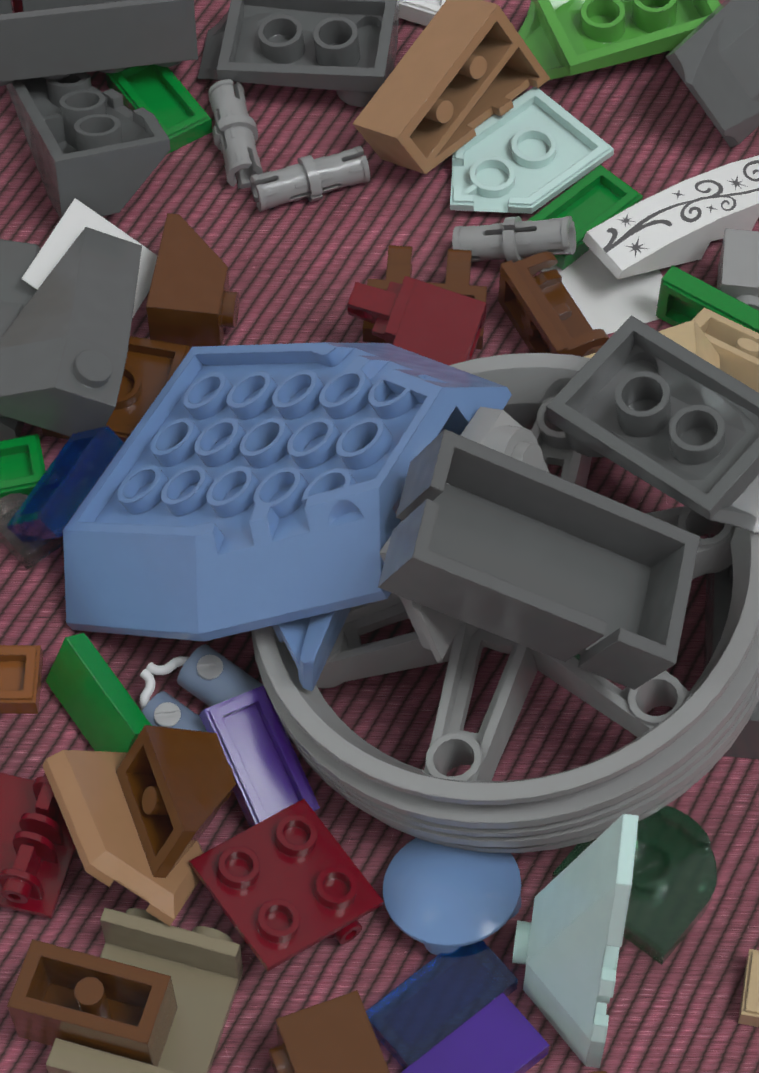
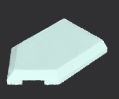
M533 87L512 101L514 107L503 116L494 114L474 129L476 136L453 153L450 210L532 214L613 156L614 148L543 91Z

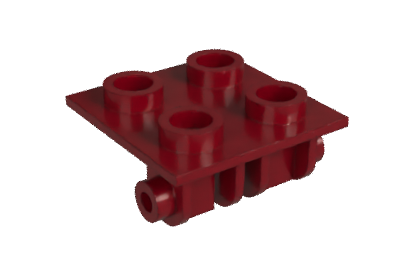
M0 773V907L52 919L76 847L45 773L44 776L37 777L35 781Z
M305 799L296 802L189 861L192 870L267 972L325 938L335 937L340 944L348 943L362 930L358 919L379 908L384 903Z

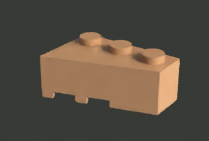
M446 0L353 122V125L380 159L427 174L476 136L474 129L493 114L503 116L514 107L512 100L530 86L541 87L550 80V77L498 4L483 0Z

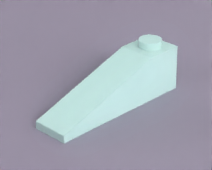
M622 814L535 896L532 921L517 920L512 963L526 965L523 990L586 1067L600 1068L609 1022V1015H606V1009L610 998H613L619 949L622 946L632 886L638 815Z

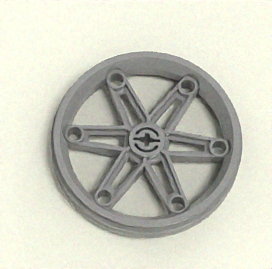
M518 353L477 358L449 365L506 386L512 396L503 410L522 427L532 430L542 449L547 467L548 464L562 466L560 478L586 488L592 457L577 453L568 444L563 430L548 421L546 406L591 358L552 353ZM687 506L646 513L698 536L711 533L718 534L712 538H700L692 579L704 574L720 572L733 564L732 599L721 639L711 660L690 691L666 670L635 690L628 687L621 690L607 679L578 668L579 660L575 657L563 662L463 622L443 660L439 662H448L430 747L426 753L424 770L405 764L363 740L336 715L318 689L333 688L351 680L438 664L432 650L422 647L416 632L362 645L360 635L409 619L398 595L391 593L388 599L351 608L313 691L302 687L299 681L298 668L285 642L279 641L272 626L251 631L255 659L263 685L289 738L304 760L337 793L354 806L386 825L428 842L486 853H525L558 849L597 839L622 814L638 815V821L683 795L714 767L731 748L748 723L759 701V534L730 524L711 521ZM487 647L510 654L479 732L463 731L482 649ZM537 671L638 737L602 758L567 771L522 780L492 781ZM659 706L673 708L670 712L660 716L647 714L648 711ZM471 765L470 769L464 774L446 776L454 767Z

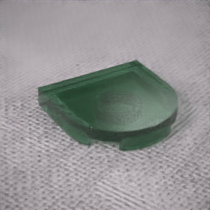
M666 805L654 814L638 821L632 886L623 934L626 939L661 965L705 913L717 884L716 860L707 833L690 816L673 807ZM596 839L577 844L553 872L552 880Z

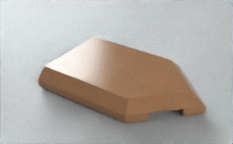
M62 750L46 758L42 765L85 871L108 887L115 880L150 903L146 912L170 926L200 881L189 865L190 860L204 853L199 841L197 840L166 878L153 877L116 773L127 753Z

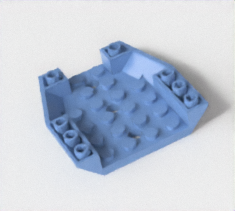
M322 342L192 347L63 529L67 625L72 630L209 641L388 599L391 592L378 588L384 565L379 552L391 536L392 530L401 522L400 519L396 518L397 514L392 508L402 495L410 462L444 429L461 435L480 407L503 410L512 396L511 392L506 386L389 343Z

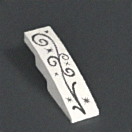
M759 155L710 170L646 198L587 231L582 241L617 279L700 260L710 242L724 238L725 228L752 231L759 218Z

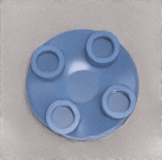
M415 838L399 850L386 870L383 881L385 907L394 924L409 937L424 943L425 948L431 954L451 956L456 954L463 946L479 942L491 936L503 927L509 919L518 914L521 908L520 871L511 853L471 851Z

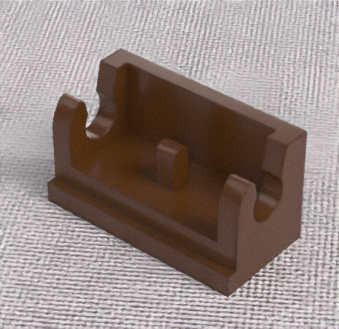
M541 252L514 263L510 260L500 265L498 302L531 353L566 354L584 357L596 353L608 341L609 337L603 329H592L561 282L562 277L557 269L544 271L534 276L540 270L549 269L558 263L552 252Z

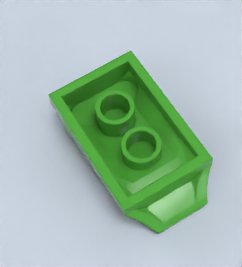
M531 0L528 14L518 33L550 77V80L625 63L666 51L671 52L721 4L718 0Z

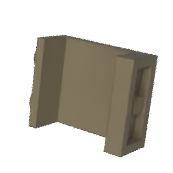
M104 908L100 922L105 945L100 957L171 976L178 1008L157 1067L55 1038L46 1062L48 1073H209L243 974L240 944L234 943L228 935L214 928L197 926L190 931L171 925L168 926L144 909L129 908L124 913Z

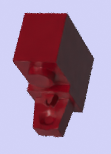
M405 276L402 284L390 281L387 290L355 282L347 303V312L351 316L374 324L372 335L384 339L385 343L395 345L446 365H452L472 360L486 321L487 303Z

